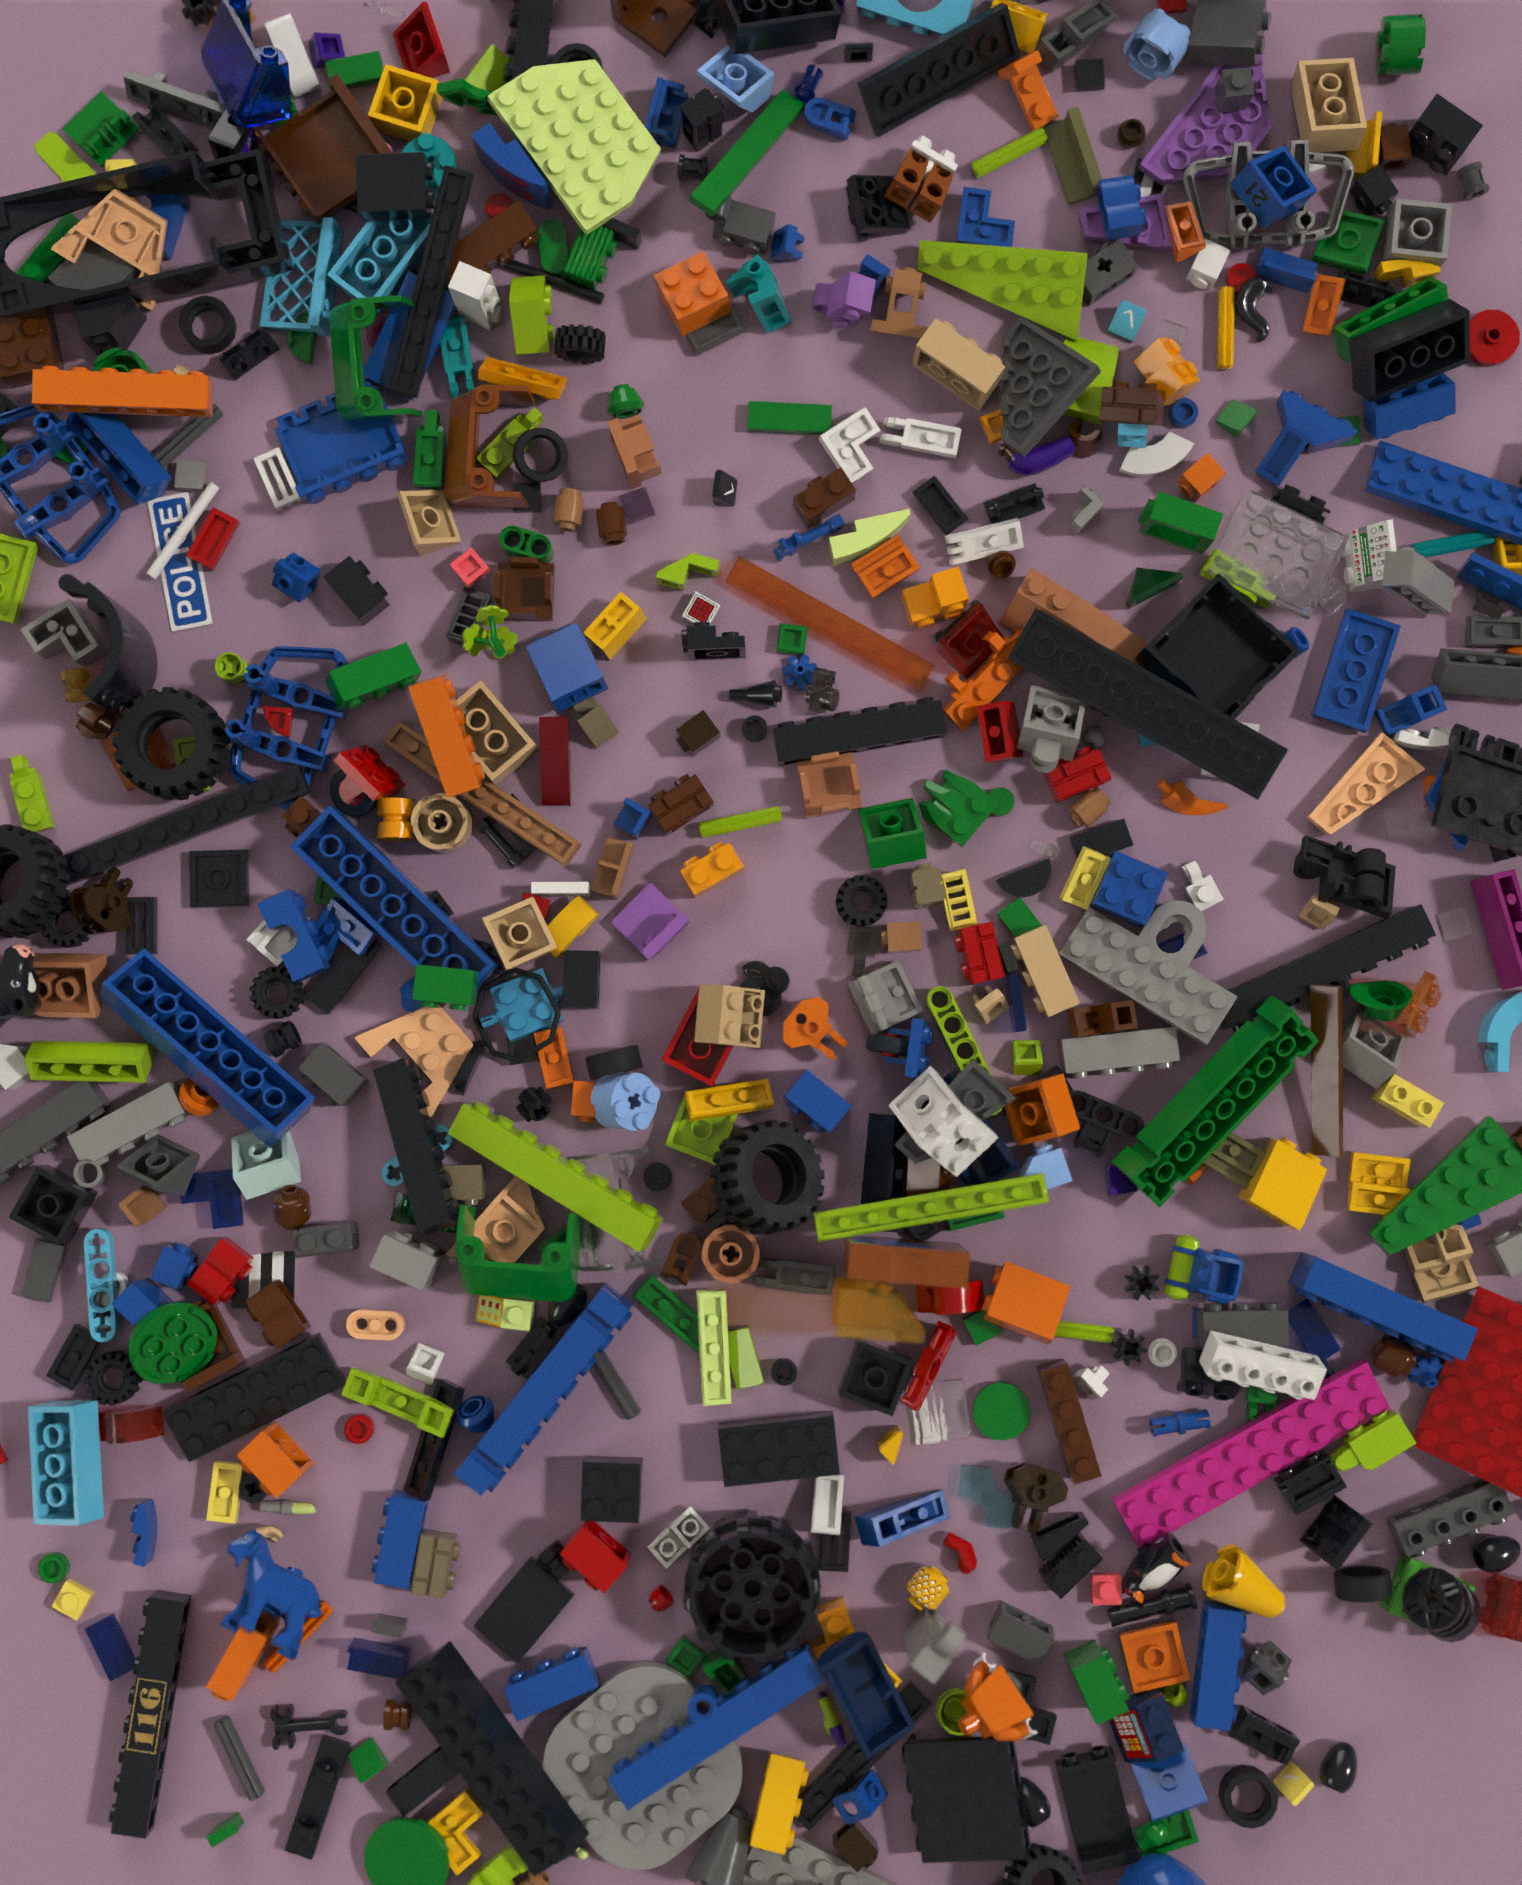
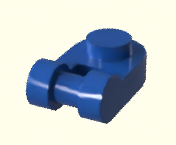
M817 97L811 99L805 106L804 117L810 127L832 134L839 140H847L850 134L849 125L854 122L857 113L851 107ZM833 115L840 118L839 123L831 121Z

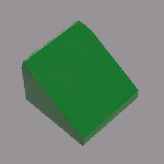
M1232 399L1215 422L1237 438L1258 411Z
M373 1737L347 1754L360 1784L383 1770L388 1763Z

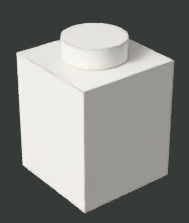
M1204 239L1206 248L1197 253L1186 279L1191 281L1197 288L1211 290L1222 270L1230 249Z

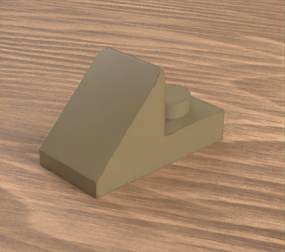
M594 697L567 708L596 749L619 733L607 713Z

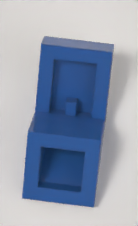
M1434 684L1410 694L1402 700L1378 709L1374 714L1383 733L1386 736H1390L1448 709L1437 685Z

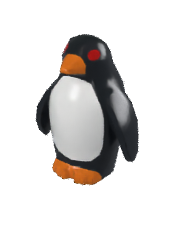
M1168 1531L1163 1540L1157 1544L1146 1543L1140 1549L1138 1548V1554L1132 1559L1127 1573L1122 1580L1123 1591L1128 1596L1135 1598L1139 1603H1143L1145 1591L1160 1588L1178 1576L1184 1567L1191 1564L1187 1551L1172 1532Z

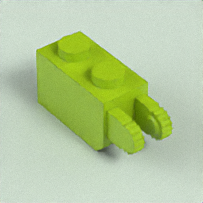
M1384 1409L1379 1414L1372 1416L1370 1422L1364 1425L1360 1423L1347 1431V1435L1341 1438L1344 1444L1330 1453V1460L1340 1471L1351 1469L1356 1465H1360L1368 1470H1374L1417 1443L1399 1413Z

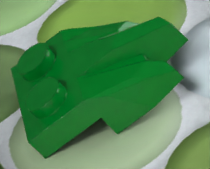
M945 769L942 775L945 781L944 785H938L927 779L925 780L923 789L930 795L932 800L922 801L918 805L922 817L938 831L941 830L960 847H963L999 803L972 781Z

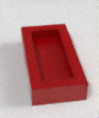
M212 507L186 556L214 571L240 522Z

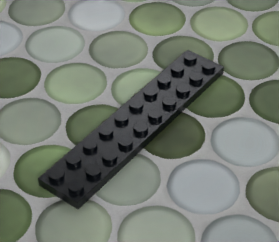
M1035 608L1007 658L1257 800L1289 750Z

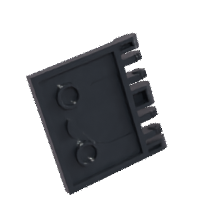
M1455 724L1448 740L1450 747L1431 826L1522 856V748L1517 743L1502 738L1496 740L1494 736L1487 734L1482 740L1480 750L1477 751L1479 731L1473 729L1469 731L1468 727Z

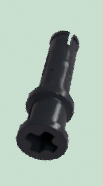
M1186 1583L1185 1587L1172 1591L1164 1589L1162 1592H1159L1160 1595L1143 1599V1603L1135 1601L1107 1608L1112 1627L1164 1613L1166 1616H1173L1176 1611L1188 1608L1198 1609L1191 1584Z

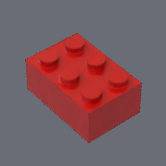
M698 988L661 1060L713 1087L734 1046L694 1042L699 995Z

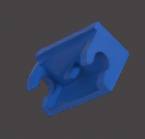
M657 77L645 128L658 145L675 148L682 123L681 104L688 100V93L684 92V85L665 80L662 77Z

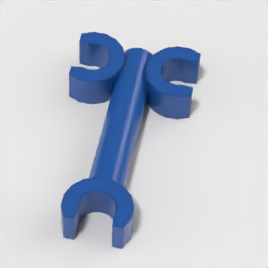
M837 514L828 519L824 524L798 535L797 532H794L791 537L785 540L781 538L778 541L779 546L773 552L780 562L785 556L796 554L797 548L824 535L834 534L842 530L841 526L845 522L841 515Z

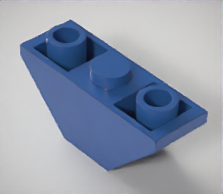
M1283 389L1276 402L1283 428L1287 422H1290L1312 436L1303 449L1309 453L1350 442L1358 431L1346 419H1336L1329 415L1324 407L1305 402L1304 398L1297 392H1287Z

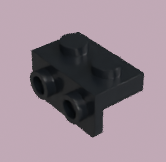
M1184 1347L1181 1351V1375L1177 1383V1391L1185 1392L1190 1396H1213L1216 1400L1220 1401L1234 1399L1241 1386L1234 1381L1226 1379L1217 1381L1208 1377L1199 1362L1203 1350Z

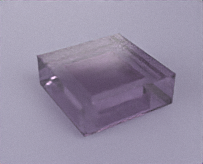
M645 487L619 496L629 525L655 515Z

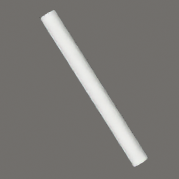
M209 482L146 573L149 576L157 579L220 489L214 483Z

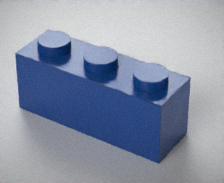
M1442 373L1374 402L1363 398L1364 428L1376 440L1384 439L1392 434L1404 430H1412L1419 425L1431 421H1439L1446 416L1455 414V382Z
M398 1490L390 1498H386L383 1507V1515L387 1516L385 1527H380L377 1544L381 1545L379 1556L375 1555L371 1573L376 1574L374 1583L402 1589L410 1588L419 1534L424 1528L429 1500H421L408 1492Z
M573 1647L562 1653L563 1657L557 1660L545 1659L535 1665L536 1669L525 1672L524 1669L519 1670L508 1677L509 1680H507L503 1690L516 1722L598 1688L600 1678L587 1647L580 1650L578 1647Z

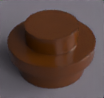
M998 551L989 558L988 570L995 577L1007 578L1014 572L1016 560L1009 551Z

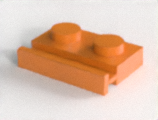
M899 534L851 563L852 570L855 571L872 600L920 570L914 557L901 541Z

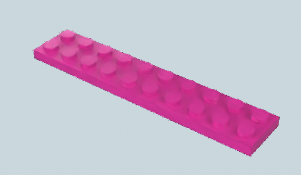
M1362 1358L1324 1379L1315 1400L1304 1397L1303 1399H1295L1292 1397L1272 1408L1269 1412L1263 1413L1252 1421L1247 1422L1118 1494L1112 1500L1140 1549L1143 1544H1152L1164 1537L1168 1531L1173 1532L1345 1436L1347 1431L1360 1423L1364 1425L1372 1420L1371 1417L1379 1414L1382 1410L1387 1409L1389 1411L1391 1409L1367 1361Z

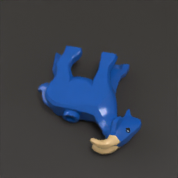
M265 1525L243 1534L227 1547V1553L234 1557L236 1567L240 1565L243 1559L249 1561L244 1588L238 1605L233 1612L225 1616L220 1626L235 1633L241 1627L245 1632L251 1634L263 1609L273 1615L282 1616L285 1629L272 1639L271 1644L278 1647L277 1654L294 1660L303 1638L304 1620L306 1617L317 1618L322 1614V1610L319 1609V1594L313 1582L302 1577L303 1572L295 1567H287L285 1569L274 1563L265 1538L277 1543L278 1539L283 1538V1534L275 1526Z

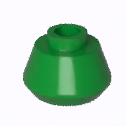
M629 384L617 385L609 394L607 413L612 418L618 419L633 417L641 413L644 402L636 389L630 388Z

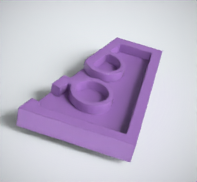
M1161 193L1141 197L1138 202L1140 208H1145L1146 225L1142 226L1140 235L1119 239L1127 246L1171 251L1173 246ZM1098 206L1079 209L1078 217L1083 240L1103 243L1110 242L1111 244L1118 240L1106 239L1102 216Z

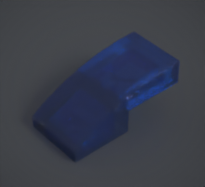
M1307 1298L1288 1310L1289 1325L1300 1339L1299 1342L1307 1353L1317 1355L1321 1362L1341 1350L1335 1338Z

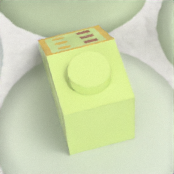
M479 1295L476 1321L499 1328L530 1331L534 1323L536 1300Z

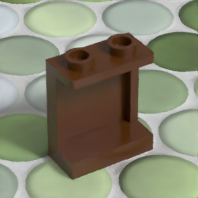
M203 1299L194 1303V1305L201 1307L209 1314L216 1326L218 1335L213 1351L214 1356L209 1364L200 1373L182 1382L187 1392L246 1361L218 1306H213L209 1302L205 1304Z

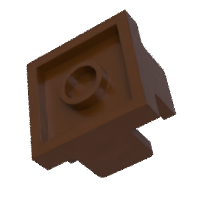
M509 557V562H498V571H494V600L496 606L508 611V617L504 620L553 621L554 563H540L536 557Z

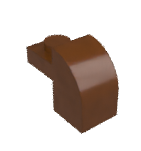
M1133 1000L1067 1010L1072 1038L1138 1028Z

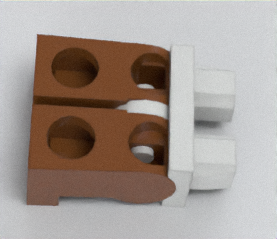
M922 135L917 140L914 139L905 153L884 197L906 209L918 190L909 211L931 223L943 205L953 174L958 165L954 163L955 154L947 149L942 150L940 154L931 149V140Z

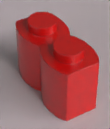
M222 1238L191 1277L187 1285L213 1306L221 1302L225 1304L236 1291L233 1288L238 1279L244 1280L251 1272L253 1266L250 1264L254 1257L230 1238Z

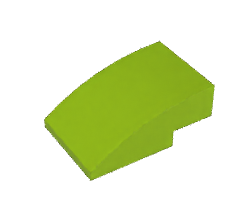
M1065 336L1063 343L1098 365L1101 372L1063 415L1075 419L1079 417L1083 421L1100 425L1099 414L1102 404V388L1112 386L1120 348L1078 337V341Z

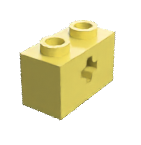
M1393 1074L1378 1089H1375L1370 1097L1418 1127L1431 1128L1444 1105V1102L1396 1074Z

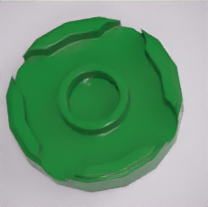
M997 1381L983 1387L977 1393L973 1401L972 1414L975 1424L984 1435L994 1440L1005 1441L1015 1438L1024 1431L1029 1422L1030 1406L1028 1399L1018 1387L1009 1382Z

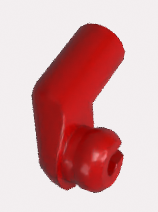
M948 1532L943 1545L958 1553V1569L960 1572L970 1574L977 1566L973 1545L967 1540Z

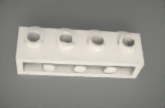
M1211 1330L1199 1359L1206 1375L1214 1380L1222 1381L1226 1379L1234 1381L1243 1387H1249L1250 1385L1261 1387L1269 1393H1276L1278 1391L1286 1393L1295 1399H1303L1304 1397L1315 1400L1327 1371L1317 1355Z

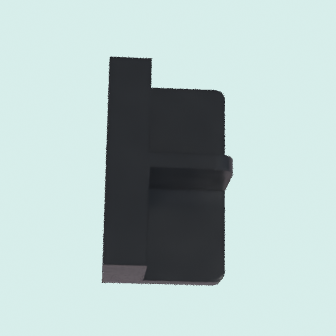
M566 950L564 952V1007L599 1009L600 951Z

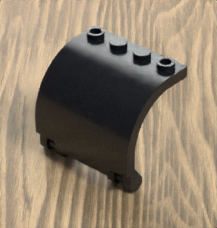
M64 574L58 581L60 589L73 598L88 599L87 606L90 610L100 617H107L112 634V646L108 661L103 670L83 691V694L94 703L124 718V715L120 713L126 706L130 709L134 705L132 699L138 695L142 698L147 697L146 691L153 688L158 664L156 648L152 637L136 617L89 581L83 584L74 576Z

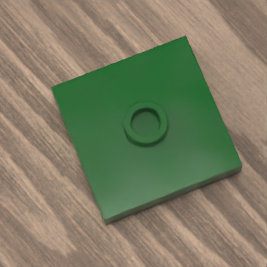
M1330 210V212H1329V215H1328V217H1327V220H1326V223H1325L1324 227H1326L1327 224H1328V220H1329V217H1330V214H1331V210ZM1343 210L1336 233L1329 238L1318 241L1312 256V262L1366 275L1385 228L1386 220Z

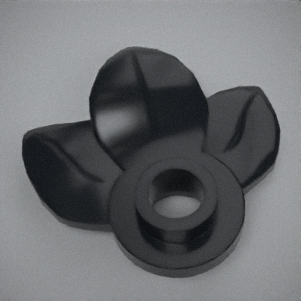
M757 960L746 963L742 968L748 979L743 981L739 987L765 990L763 1017L768 1016L781 1006L782 993L787 990L790 983L789 975L783 968L778 966L769 967L762 961ZM772 976L778 977L779 984L777 986L771 984L770 979Z

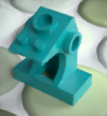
M756 254L751 260L745 262L736 273L729 275L726 283L734 298L754 292L748 295V298L766 333L792 323L777 279L770 265Z

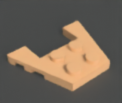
M114 189L80 222L73 226L67 234L57 241L51 250L75 264L88 239H91L140 269L141 274L139 278L149 276L161 271L168 221L118 189ZM156 300L141 302L140 304L152 311L156 306Z
M439 1003L438 1008L423 1007L414 1013L411 1012L355 1037V1040L370 1057L376 1056L394 1039L401 1045L432 1081L424 1090L429 1099L427 1111L429 1117L431 1116L432 1118L447 1094L453 1080L458 1075L467 1054L471 1053L474 1047L473 1041Z

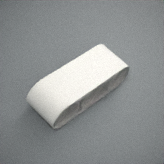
M291 13L266 22L265 26L294 97L296 98L319 89V82Z

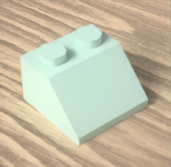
M290 1130L271 1149L251 1131L231 1138L233 1179L246 1200L281 1189L286 1185L301 1182L300 1162Z

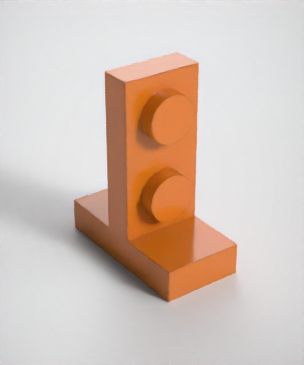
M1038 50L1021 57L997 71L1001 81L1009 79L1031 131L1059 117L1036 64L1043 61Z

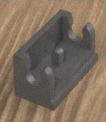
M1002 1600L988 1627L990 1631L987 1640L1039 1666L1054 1641L1052 1625Z

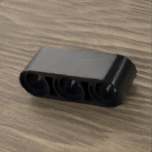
M439 1746L396 1780L385 1791V1794L401 1815L406 1816L454 1778L459 1771L441 1746Z

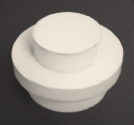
M1157 1338L1148 1347V1357L1154 1365L1167 1367L1175 1361L1177 1349L1172 1341L1166 1338Z

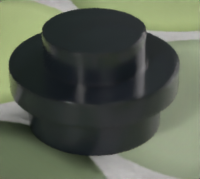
M653 1163L644 1172V1182L653 1191H663L672 1182V1172L663 1163Z

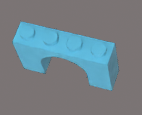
M857 0L855 6L858 10H861L860 15L876 20V17L880 16L887 19L886 24L902 28L903 24L913 27L912 32L918 35L928 37L930 32L941 37L968 22L975 0H942L936 7L925 12L910 11L903 7L898 0Z

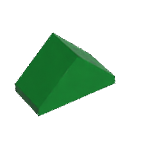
M716 1648L703 1658L704 1672L721 1692H725L726 1695L736 1689L734 1686L737 1682L748 1676L738 1657L735 1656L734 1661L724 1659L720 1648Z

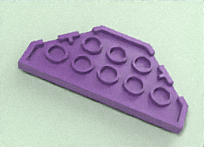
M1262 54L1258 55L1256 66L1216 65L1146 155L1138 169L1160 185L1184 182V172L1190 163L1200 159L1231 154L1232 143L1251 142V151H1256L1273 128L1272 118L1269 116L1266 79H1264L1262 71ZM1251 67L1254 95L1247 109L1219 113L1215 86L1222 70ZM1229 166L1197 172L1195 180L1228 176Z

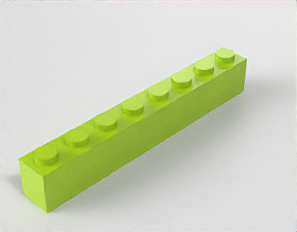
M475 1101V1103H464L447 1134L634 1250L641 1252L648 1249L664 1218L657 1215L658 1211L654 1207L646 1203L642 1205L633 1200L634 1196L628 1191L621 1188L616 1190L608 1185L609 1180L596 1173L592 1175L585 1171V1166L574 1159L567 1160L560 1155L561 1151L558 1148L549 1144L545 1146L536 1141L538 1137L527 1130H518L513 1126L514 1122L502 1115L497 1117L489 1112L491 1108L486 1104Z

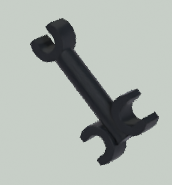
M289 1704L286 1707V1716H281L278 1713V1705H274L270 1711V1717L275 1723V1733H277L272 1740L274 1750H278L280 1747V1738L282 1737L288 1740V1747L292 1749L296 1743L294 1732L330 1729L336 1735H343L348 1731V1726H339L336 1721L347 1716L348 1713L344 1709L336 1711L332 1717L290 1720L295 1712L293 1704Z

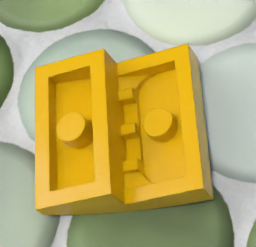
M1351 1151L1348 1172V1210L1386 1215L1410 1191L1407 1188L1411 1159Z

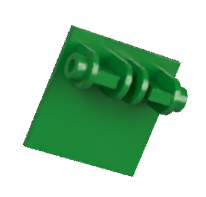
M100 91L62 130L102 167L105 164V160L112 158L140 128L123 109L121 110Z

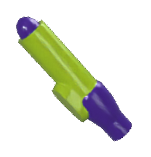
M820 1691L818 1701L825 1716L823 1724L828 1735H831L836 1741L838 1748H842L847 1745L842 1725L839 1723L829 1695L824 1691Z

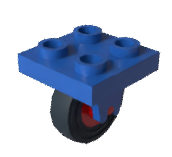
M912 1018L911 1030L888 1028L885 1036L868 1035L866 1049L882 1053V1056H884L883 1062L906 1065L904 1076L917 1079L929 1067L930 1058L925 1055L927 1045H932L934 1030L930 1028V1023L927 1021ZM902 1036L910 1037V1038H909V1040H908V1039H902ZM899 1055L907 1056V1059L899 1058Z

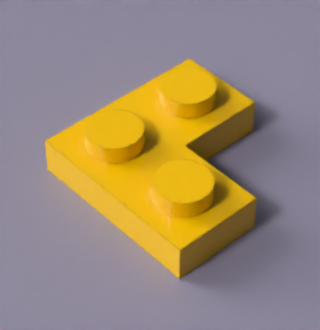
M467 1787L427 1821L445 1840L449 1849V1867L456 1875H459L481 1854V1851L464 1831L479 1819L485 1810Z

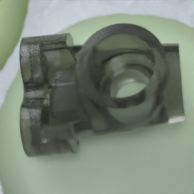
M814 667L812 687L807 689L805 696L806 703L809 704V710L826 713V710L834 711L837 708L839 691L832 688L836 677L835 671Z

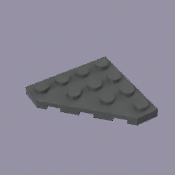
M1021 316L1002 337V347L1004 349V361H1002V364L1005 366L1002 375L1004 394L1002 395L1001 414L1003 416V429H1001V439L1006 446L1024 458L1101 371L1098 365Z

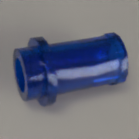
M808 65L806 67L800 84L794 89L795 98L804 104L815 98L816 87L823 76V71L818 67L814 77H812L815 65Z

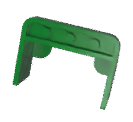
M402 295L356 298L339 304L331 310L329 326L336 408L342 418L350 421L422 417V411L413 408L384 409L383 398L380 392L372 387H365L361 328H367L373 324L376 318V309L414 307L413 300Z
M459 1206L455 1254L461 1285L467 1293L555 1302L568 1301L575 1295L583 1217L577 1214H569L566 1243L555 1242L547 1245L542 1252L541 1265L484 1261L485 1245L480 1238L474 1236L476 1207Z

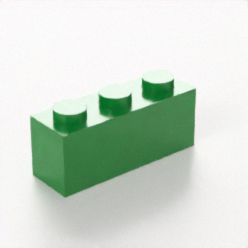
M406 642L331 670L325 682L339 710L342 711L349 708L352 711L365 705V701L375 698L376 701L388 697L391 691L399 688L401 691L408 690L409 686L417 682L421 670Z

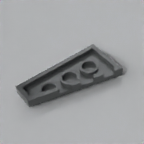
M973 1058L948 1085L960 1102L981 1121L1016 1099ZM908 1131L894 1144L915 1164L930 1156L917 1145Z

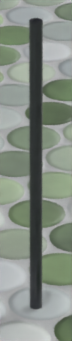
M355 200L343 207L359 214L357 201ZM512 260L503 266L497 265L526 277L545 275L546 284L602 304L605 293L516 260Z

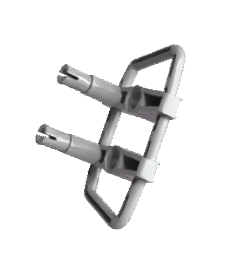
M1308 140L1289 141L1288 151L1309 179V164L1339 166L1343 171L1326 227L1313 231H1308L1315 223V215L1308 210V200L1296 213L1284 218V232L1250 233L1256 226V217L1249 211L1242 200L1234 198L1233 188L1230 183L1250 161L1273 150L1251 151V142L1232 143L1231 154L1200 159L1190 163L1184 172L1183 181L1188 201L1193 203L1204 239L1221 246H1229V249H1246L1248 245L1285 244V247H1303L1305 243L1326 239L1336 233L1354 176V166L1351 160L1340 154L1310 152ZM1229 166L1228 184L1225 192L1228 234L1207 231L1196 187L1195 174L1200 171Z

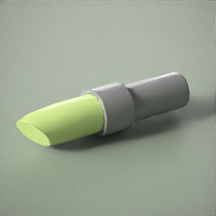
M261 1500L260 1512L281 1513L282 1515L316 1513L311 1503L294 1502V1500Z

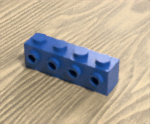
M69 412L66 420L69 428L137 505L164 495L172 477L116 414Z
M1203 1601L1189 1718L1195 1727L1231 1731V1722H1235L1237 1716L1234 1695L1240 1689V1675L1237 1674L1238 1663H1242L1244 1650L1240 1642L1241 1633L1246 1632L1247 1618L1241 1609L1224 1603Z

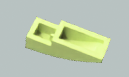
M910 509L854 520V532L829 537L828 545L833 566L859 558L891 539L909 522Z

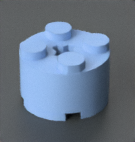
M1156 8L1141 19L1123 47L1124 55L1128 53L1131 59L1129 65L1142 77L1149 80L1163 77L1162 80H1166L1187 52L1190 30L1186 25L1179 24L1173 18L1167 16L1163 10Z
M619 1072L603 1076L595 1083L591 1094V1105H594L596 1111L594 1116L601 1125L607 1128L631 1131L646 1129L655 1115L657 1103L660 1099V1091L647 1076L641 1073Z

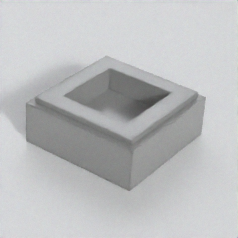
M177 459L174 487L177 490L203 492L205 489L207 464L201 461Z

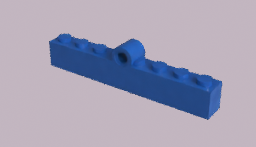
M806 1642L802 1646H798L793 1652L786 1650L783 1653L784 1658L776 1663L774 1660H770L759 1669L760 1673L752 1679L749 1676L744 1677L735 1684L734 1687L736 1689L727 1695L725 1692L719 1694L710 1685L697 1687L693 1691L688 1703L689 1715L685 1718V1723L679 1727L676 1724L671 1725L661 1733L662 1738L654 1743L651 1740L645 1742L636 1750L638 1754L630 1759L625 1756L614 1763L608 1781L627 1811L823 1683L825 1678L819 1669L818 1658L809 1644ZM699 1701L708 1702L710 1707L704 1708L700 1706Z

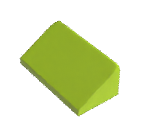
M492 44L465 81L487 91H496L507 82L503 81V70L509 58Z
M749 1325L728 1331L729 1363L736 1388L741 1389L764 1384V1377Z

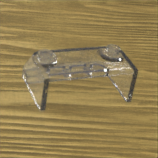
M649 1149L619 1150L572 1156L566 1159L579 1161L585 1166V1171L592 1175L596 1173L609 1180L608 1185L618 1190V1188L622 1189L621 1179L629 1178L633 1172L634 1160L632 1156L649 1154ZM567 1208L568 1216L569 1214H576L575 1212ZM583 1218L578 1270L626 1271L662 1264V1258H644L645 1250L641 1252L634 1250Z

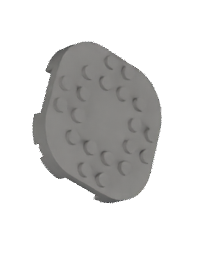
M641 1660L617 1669L607 1681L570 1711L567 1710L558 1719L549 1735L544 1752V1771L588 1830L589 1834L585 1839L603 1859L624 1869L647 1870L669 1862L727 1814L736 1801L741 1788L743 1761L737 1739L628 1811L608 1781L614 1763L625 1756L628 1759L638 1754L636 1750L642 1744L649 1740L652 1743L662 1738L661 1733L671 1725L676 1724L679 1727L686 1722L685 1718L689 1715L688 1703L696 1688L691 1678H687L666 1662L662 1664ZM699 1701L700 1706L704 1708L710 1707L706 1701Z

